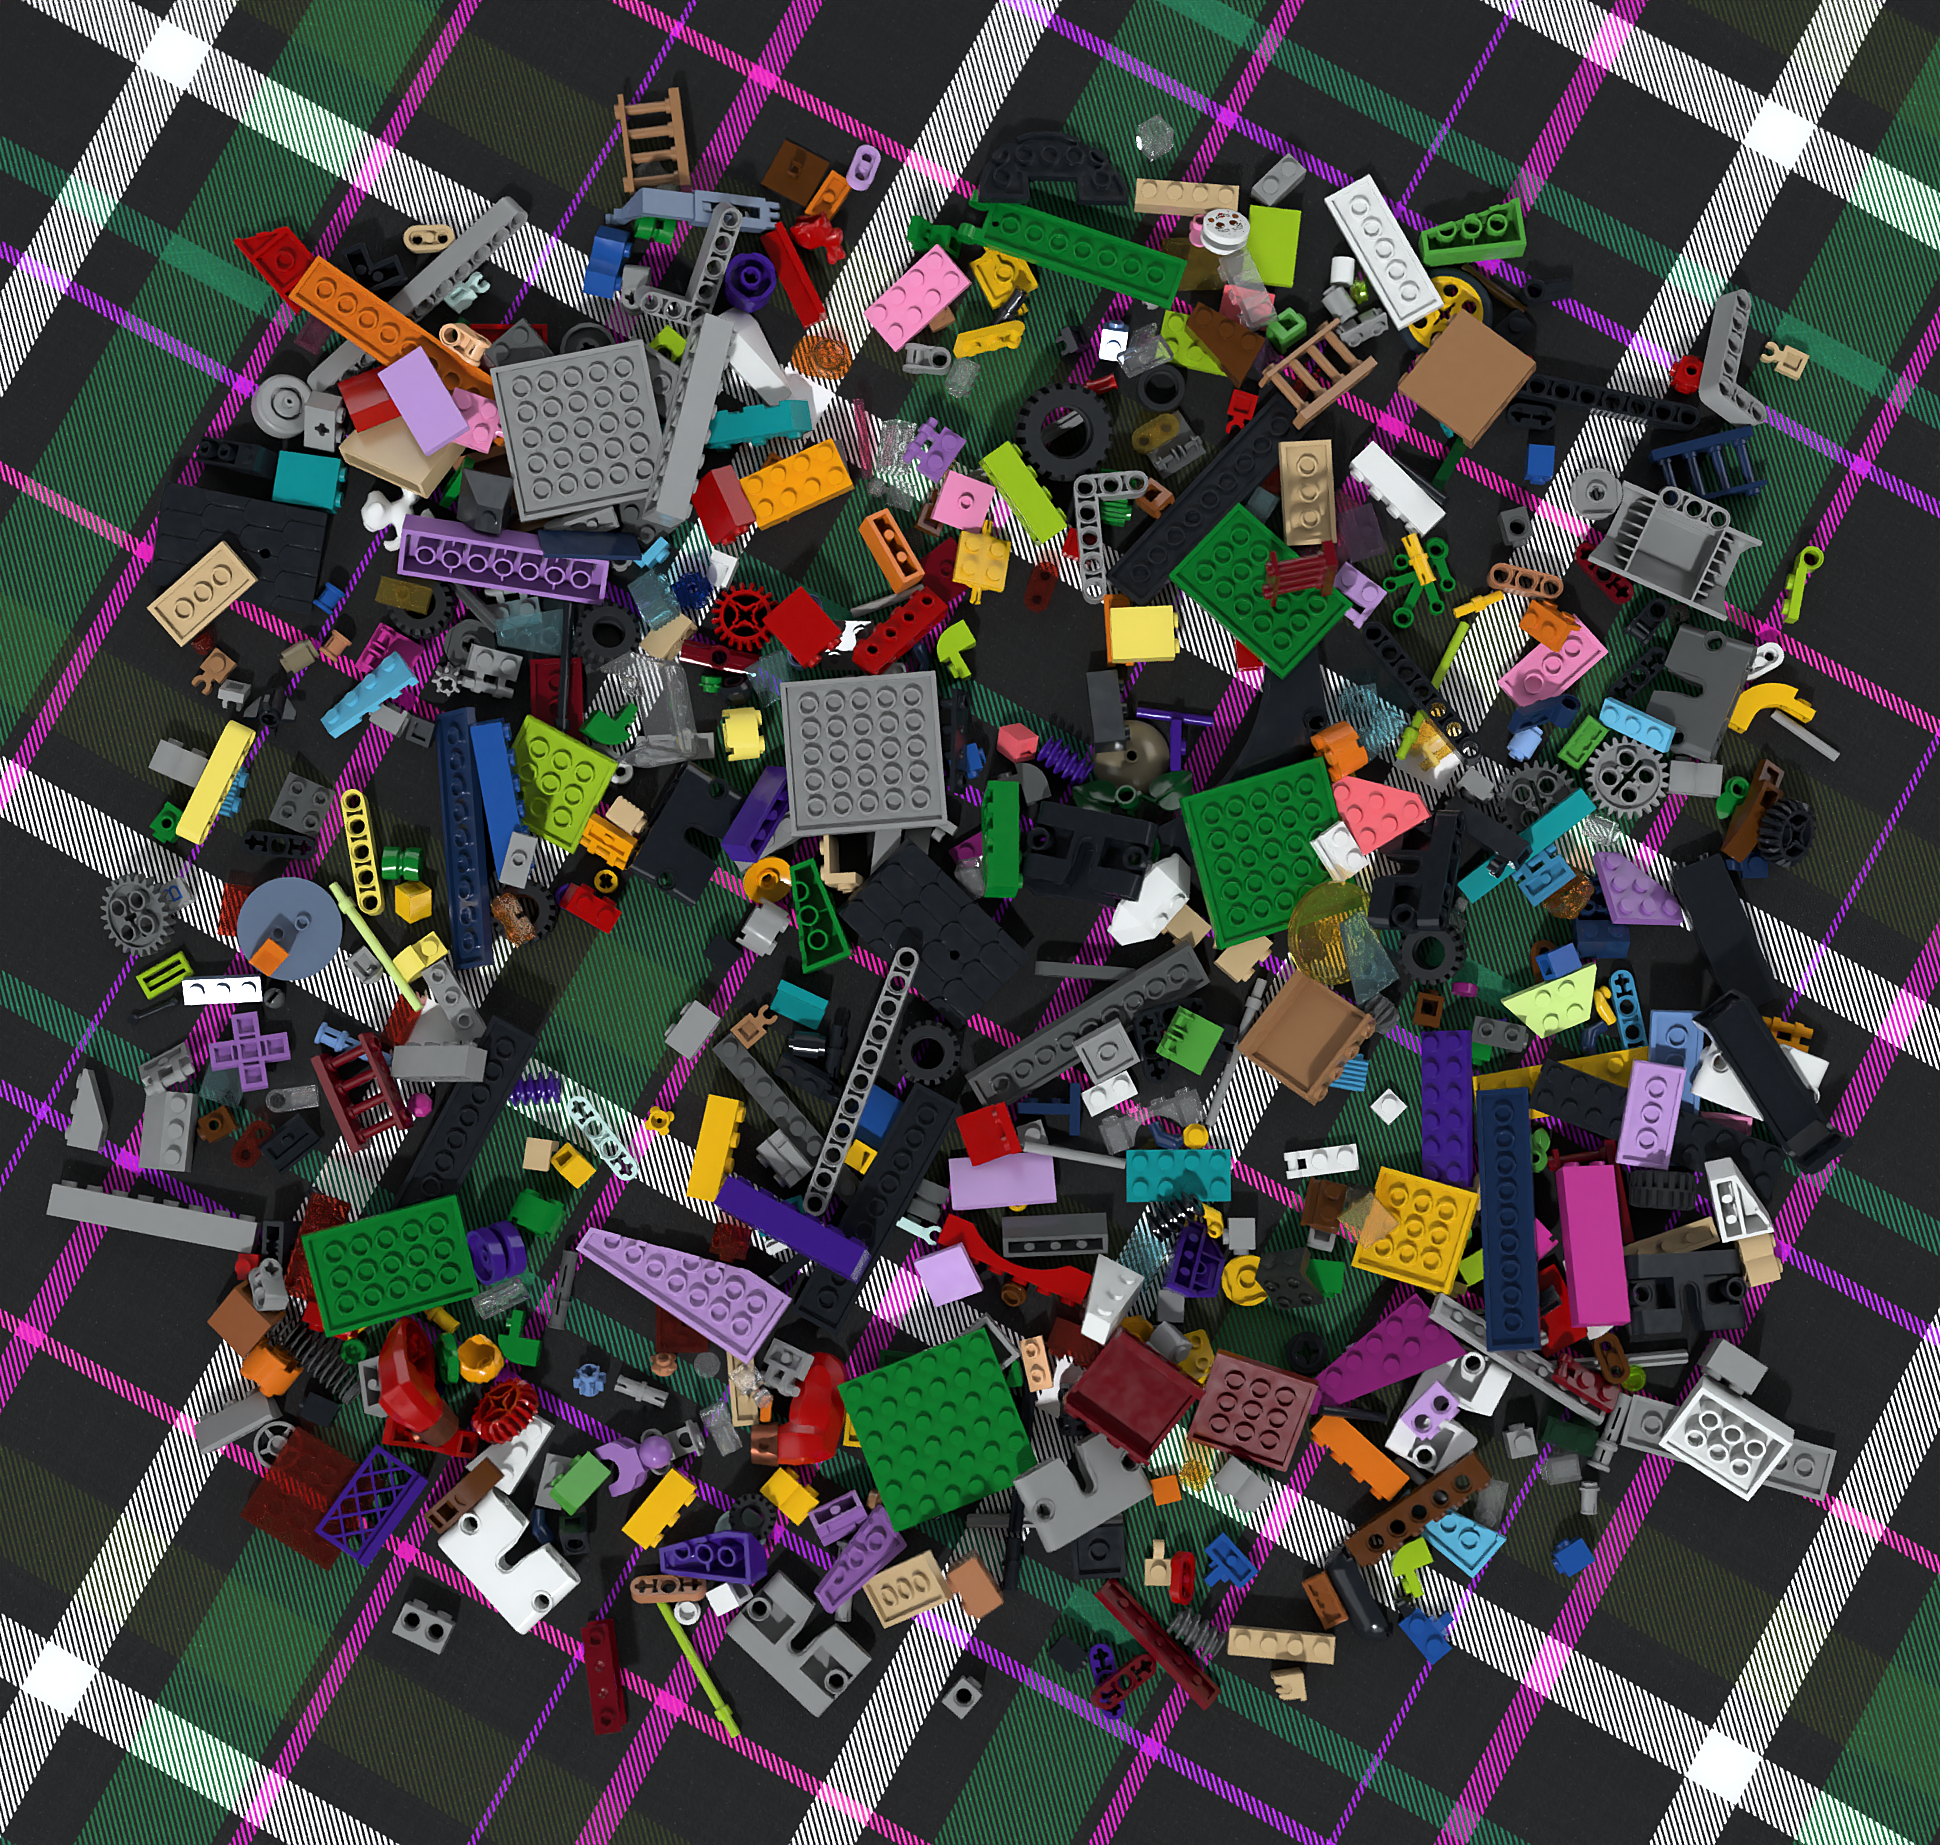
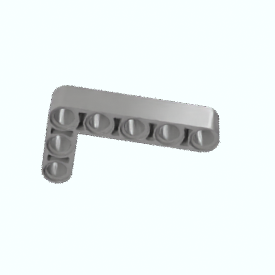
M728 202L719 203L715 207L685 296L644 285L639 287L634 293V301L637 306L649 315L690 326L691 322L703 314H711L742 224L741 212ZM732 211L731 219L725 222L723 220L724 215ZM719 236H724L723 243L715 246L716 239ZM716 260L715 267L707 270L708 263ZM705 284L708 285L707 291L699 294L700 287ZM649 295H653L651 303L644 305V299ZM672 302H676L675 309L673 311L668 312V305ZM700 309L698 316L691 318L692 311Z
M1744 289L1727 293L1717 299L1699 384V397L1701 401L1736 428L1762 424L1767 417L1764 405L1736 384L1751 309L1750 295Z
M1141 471L1082 475L1074 482L1073 498L1082 594L1085 601L1090 604L1100 603L1106 594L1099 502L1142 497L1148 488V477ZM1133 479H1139L1143 483V488L1134 490L1130 487L1129 482ZM1108 481H1113L1118 489L1115 492H1108L1104 489L1103 485ZM1088 484L1091 486L1092 491L1086 495L1078 491L1079 485ZM1084 509H1090L1094 512L1095 516L1090 520H1085L1081 517L1080 512ZM1087 534H1092L1096 537L1097 542L1091 546L1086 545L1082 538ZM1088 560H1095L1098 562L1099 568L1095 571H1090L1085 567V563ZM1091 585H1097L1102 593L1094 597L1089 595L1087 589Z

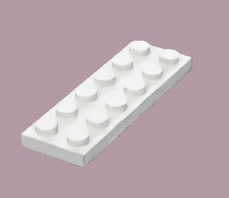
M1370 174L1324 199L1325 204L1398 331L1444 306L1442 299Z

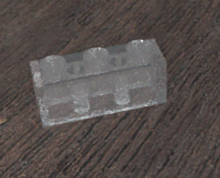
M1247 246L1219 258L1221 266L1217 270L1223 282L1228 280L1231 290L1227 292L1232 304L1238 303L1242 313L1237 315L1242 326L1248 327L1249 330L1254 332L1280 320Z

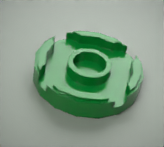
M451 1332L440 1333L441 1335H438L436 1341V1356L442 1366L439 1368V1373L445 1385L455 1384L459 1379V1359L456 1343Z

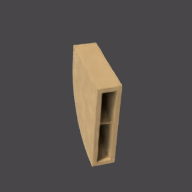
M402 416L359 433L355 429L338 447L346 463L426 499L429 498L466 449L463 445L450 442L427 457Z

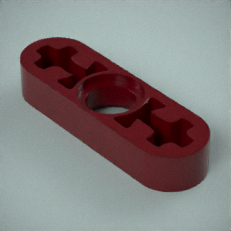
M1588 542L1580 544L1573 554L1575 563L1613 603L1618 605L1627 603L1634 594L1631 583L1624 576L1611 570L1608 580H1600L1596 572L1602 566L1596 564L1591 570L1589 566L1593 563L1588 561L1587 558L1585 560L1580 558L1582 555L1581 549L1583 551L1590 550L1592 553L1597 547ZM1616 577L1618 581L1614 584L1620 589L1625 587L1627 590L1625 595L1627 597L1620 596L1618 598L1615 595L1617 589L1613 585L1608 589L1606 585L1610 584Z
M1149 1654L1135 1655L1092 1690L1090 1699L1093 1706L1102 1710L1113 1708L1155 1674L1157 1669L1156 1660ZM1140 1661H1147L1148 1664L1145 1666L1147 1671L1140 1670L1135 1674L1131 1671H1136L1142 1666ZM1122 1674H1126L1129 1677V1686L1126 1689H1121L1118 1685V1679ZM1111 1690L1117 1692L1110 1693L1106 1697L1107 1703L1100 1702V1699L1102 1698L1101 1692L1109 1693Z

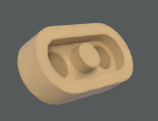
M444 224L416 225L408 228L404 234L405 245L414 253L443 252L456 240L453 230ZM446 236L448 239L445 243H440V237ZM417 237H421L422 242L420 244H414V239Z

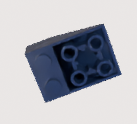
M1598 876L1574 877L1571 879L1572 943L1578 950L1580 959L1626 958L1630 945L1629 925L1612 923Z

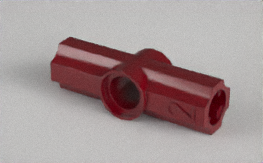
M684 639L679 661L712 668L716 671H726L755 678L760 655L728 649L722 645L714 646ZM716 653H724L727 656V660L723 664L714 663L712 658Z

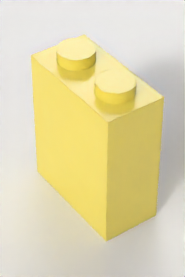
M1173 605L1110 608L1112 663L1174 661L1175 653L1180 652L1179 638H1174V628H1178V612H1173Z

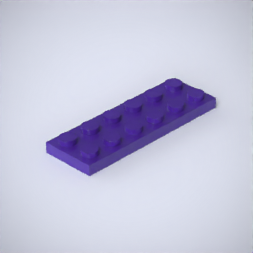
M1472 1030L1421 1032L1422 1178L1456 1188L1473 1187Z

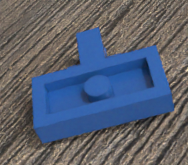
M1224 1532L1218 1535L1204 1549L1206 1554L1213 1560L1209 1564L1212 1570L1203 1578L1209 1587H1212L1220 1579L1224 1583L1230 1579L1238 1589H1241L1259 1572Z
M1417 1606L1411 1616L1403 1618L1397 1623L1431 1665L1452 1649L1443 1638L1448 1633L1445 1628L1454 1621V1618L1447 1610L1437 1618L1433 1614L1426 1617Z

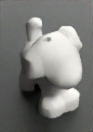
M402 488V498L394 502H389L380 491H372L368 494V499L361 510L364 526L371 532L384 529L390 523L394 525L397 537L392 541H384L383 543L389 551L400 548L401 531L405 515H414L413 505L422 498ZM429 508L422 511L420 515L434 518Z

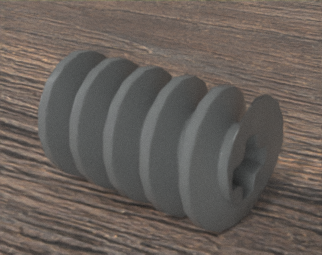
M1190 1607L1183 1611L1181 1608L1168 1626L1167 1632L1170 1633L1176 1629V1639L1185 1635V1645L1193 1641V1651L1202 1647L1201 1656L1204 1658L1211 1653L1212 1660L1224 1644L1227 1633L1223 1631L1217 1635L1218 1627L1216 1625L1208 1629L1209 1620L1205 1619L1199 1623L1201 1617L1199 1613L1191 1617L1192 1609Z

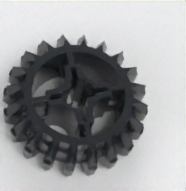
M1794 798L1778 799L1777 803L1771 804L1770 809L1765 810L1766 816L1761 818L1762 824L1758 828L1760 833L1756 838L1760 841L1757 848L1761 850L1760 856L1765 858V861L1780 868L1795 867L1797 863H1802L1803 857L1808 856V849L1812 848V839L1816 838L1813 836L1814 831L1817 829L1814 826L1816 817L1812 816L1813 810L1803 801Z

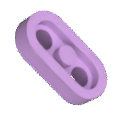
M860 146L853 157L846 180L849 186L855 190L864 191L869 188L881 160L879 151L873 146Z

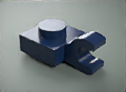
M1750 852L1744 861L1740 863L1734 859L1723 861L1728 872L1740 871V879L1768 878V862L1760 856V852Z

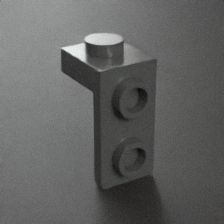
M1476 1016L1472 1028V1042L1504 1048L1508 1052L1520 1053L1522 1048L1525 1049L1527 1046L1529 1034L1526 1033L1527 1026Z

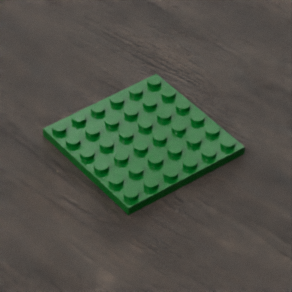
M1323 756L1314 757L1178 798L1217 949L1222 950L1361 906L1354 876L1346 879L1343 884L1336 885L1310 844V841L1315 840L1319 837L1318 835L1339 821Z
M985 1327L837 1384L895 1533L1014 1486L1012 1480L1038 1464Z

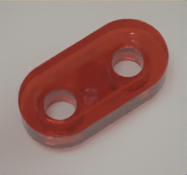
M1041 562L1033 570L1024 595L1025 606L1031 612H1042L1050 603L1058 580V570L1054 564ZM1043 572H1048L1050 578L1043 580L1040 575ZM1034 596L1041 597L1042 602L1040 604H1034L1032 602V598Z
M257 1120L247 1127L231 1152L232 1161L236 1166L250 1168L257 1163L263 1154L257 1145L274 1133L273 1127L268 1122ZM259 1129L265 1131V1136L261 1139L257 1136ZM245 1150L250 1152L248 1160L242 1158V1153Z

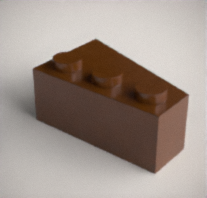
M1200 302L1194 308L1184 330L1196 345L1216 363L1221 372L1228 376L1238 390L1260 354L1266 340Z

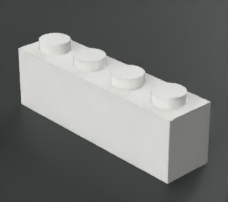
M1374 441L1350 463V474L1359 483L1363 481L1369 487L1368 492L1377 501L1381 499L1388 506L1386 508L1387 511L1395 519L1399 517L1406 524L1404 527L1410 534L1416 532L1417 536L1422 539L1446 514Z

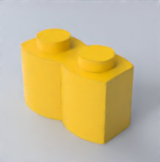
M780 1466L759 1491L799 1526L808 1516V1512L812 1511L820 1502L816 1498L819 1493L809 1484L804 1487L797 1481L800 1476L788 1466L784 1469Z

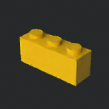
M672 1467L622 1528V1531L645 1550L650 1545L655 1548L664 1537L660 1532L666 1525L672 1527L681 1516L678 1510L682 1505L685 1504L688 1507L696 1498L697 1494L694 1491L698 1486L678 1469Z

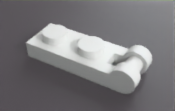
M1356 1144L1284 1153V1160L1287 1161L1289 1170L1286 1171L1287 1179L1359 1170ZM1298 1159H1305L1306 1169L1299 1170Z

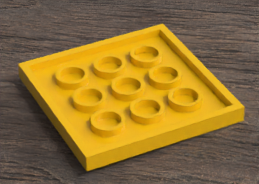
M1381 1166L1351 1266L1438 1293L1442 1292L1450 1296L1480 1195Z

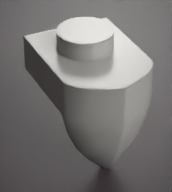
M364 945L344 962L363 984L377 983L382 977L383 966Z

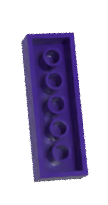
M739 1175L736 1179L731 1176L727 1177L713 1202L722 1212L855 1284L858 1283L872 1258L864 1242L851 1236L850 1240L846 1239V1235L840 1229L828 1224L827 1228L822 1226L823 1223L819 1221V1218L808 1212H805L804 1215L800 1214V1210L796 1209L795 1205L786 1200H782L781 1203L777 1202L778 1199L774 1197V1194L761 1187L759 1191L755 1190V1186L750 1181Z

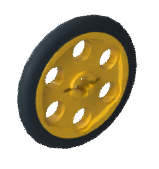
M1453 268L1431 269L1426 271L1442 299L1444 306L1425 316L1427 325L1424 328H1416L1412 323L1399 330L1402 340L1413 352L1418 355L1422 352L1426 354L1431 348L1432 335L1435 333L1442 334L1447 328L1446 323L1448 319L1444 318L1437 323L1440 317V310L1445 312L1451 308L1450 318L1454 313L1458 314L1462 310V305L1465 302H1473L1476 305V311L1471 315L1491 329L1493 320L1491 300L1486 289L1470 274ZM1446 285H1455L1458 289L1457 295L1454 297L1446 296L1443 292Z

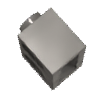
M414 1599L413 1602H406L392 1632L437 1654H441L456 1625V1622L451 1620L452 1616L440 1610L435 1613L427 1609L428 1604ZM413 1612L419 1616L420 1623L418 1626H412L408 1623L407 1617L409 1613ZM433 1624L442 1626L444 1630L442 1637H435L432 1634L431 1627Z

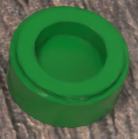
M358 1338L345 1341L341 1347L342 1359L351 1365L364 1361L368 1355L366 1343Z

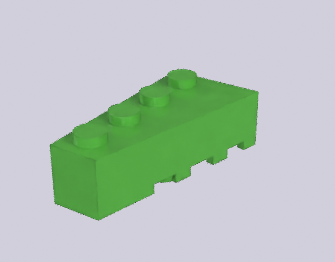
M1517 197L1511 199L1508 203L1489 207L1486 211L1469 214L1461 220L1450 221L1422 231L1418 242L1421 265L1423 267L1523 256L1527 243L1520 199Z

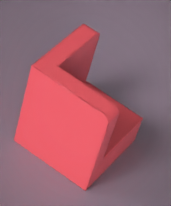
M1021 723L1002 726L999 729L996 749L1013 763L1035 759L1039 736Z

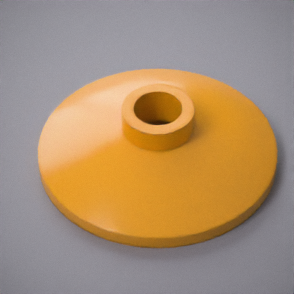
M775 856L759 859L757 863H753L747 869L743 878V888L747 896L759 904H763L759 901L761 897L766 898L772 903L781 900L792 886L789 864L782 858ZM769 874L766 879H762L765 875Z

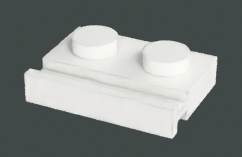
M1337 821L1318 835L1319 837L1315 840L1310 841V844L1336 885L1343 884L1346 879L1351 878L1369 864L1343 821Z

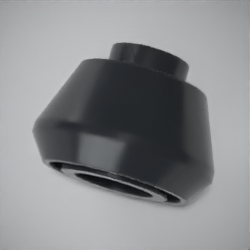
M746 675L730 676L721 682L718 690L728 704L734 707H742L752 697L753 681Z

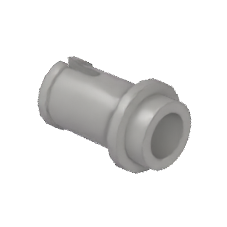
M1582 1481L1581 1486H1579V1490H1581L1580 1513L1596 1515L1598 1514L1597 1491H1600V1487H1597V1482Z

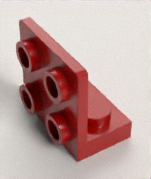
M1004 1100L956 1118L973 1166H978L1011 1153L1013 1155L1022 1152Z

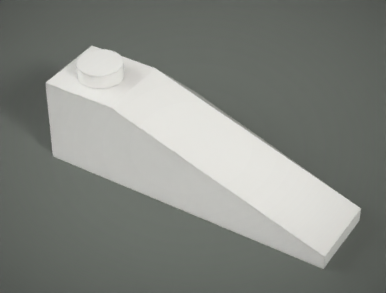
M736 307L720 314L718 317L735 322L733 331L736 332V336L732 346L728 348L727 355L730 357L728 365L768 406L779 405V401L787 400L793 393L758 322L748 312Z

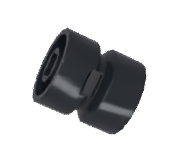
M1208 1019V1021L1224 1029L1209 1059L1230 1064L1234 1052L1231 1045L1237 1042L1241 1029L1220 1021Z

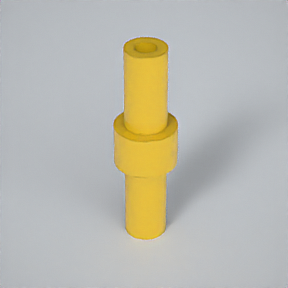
M1498 590L1483 597L1481 595L1470 599L1471 602L1454 608L1453 613L1456 618L1473 611L1478 613L1485 610L1486 606L1503 600V593L1501 590Z

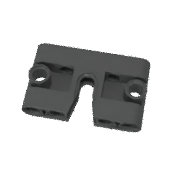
M1686 623L1680 626L1665 666L1668 668V672L1684 682L1702 688L1703 693L1698 697H1692L1679 692L1654 690L1645 711L1646 714L1675 727L1673 739L1678 735L1684 736V740L1680 744L1675 745L1671 742L1670 750L1673 753L1685 754L1703 761L1713 762L1756 658L1757 646L1724 636L1720 631H1708ZM1716 641L1723 642L1719 649H1710L1712 643Z

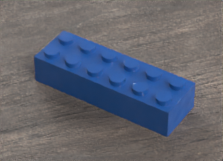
M504 718L475 722L470 726L498 881L501 876L512 832L516 831L530 835L529 826L524 825L522 819L526 815L524 799L519 800L518 792L522 789L519 774L514 775L513 767L517 764L515 749L509 748L508 741H511L512 738L510 723H505ZM533 856V859H532V863H531V866H530V870H529L528 876H530L531 870L534 869V865H535V858H534V856Z

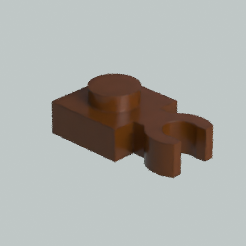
M936 488L929 493L928 500L930 504L925 502L921 505L913 526L934 538L940 535L944 523L930 518L937 500L938 489Z

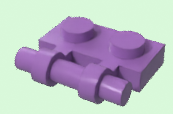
M930 417L925 424L923 423L919 427V433L914 441L909 442L906 446V452L902 460L910 464L915 457L921 461L916 470L938 484L965 445L966 440L947 427H944L940 434L936 433L934 428L937 426L938 421ZM928 439L933 444L926 453L921 447Z

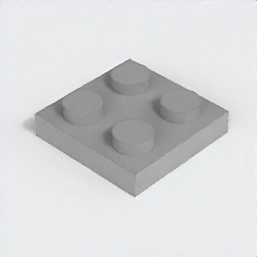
M1118 1018L1072 1042L1095 1086L1140 1062Z

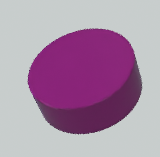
M1467 982L1452 983L1451 994L1462 997H1477V985Z

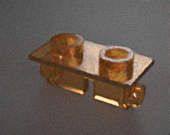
M507 892L501 897L497 896L491 903L493 915L498 921L501 920L505 927V934L511 943H514L519 948L525 940L528 942L536 937L534 934L535 929L526 915L517 919L516 915L523 912V909L514 895L511 896L510 892Z

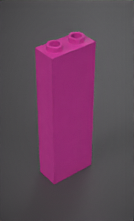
M1604 1161L1590 1162L1589 1166H1580L1579 1162L1563 1164L1564 1167L1556 1171L1572 1328L1625 1325L1630 1322V1311L1614 1165H1605Z

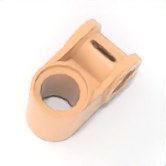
M463 323L446 324L439 332V338L445 346L457 353L464 361L476 367L480 366V359L486 348H490L492 345L487 338L476 333ZM454 329L458 333V338L456 341L453 339L452 332Z

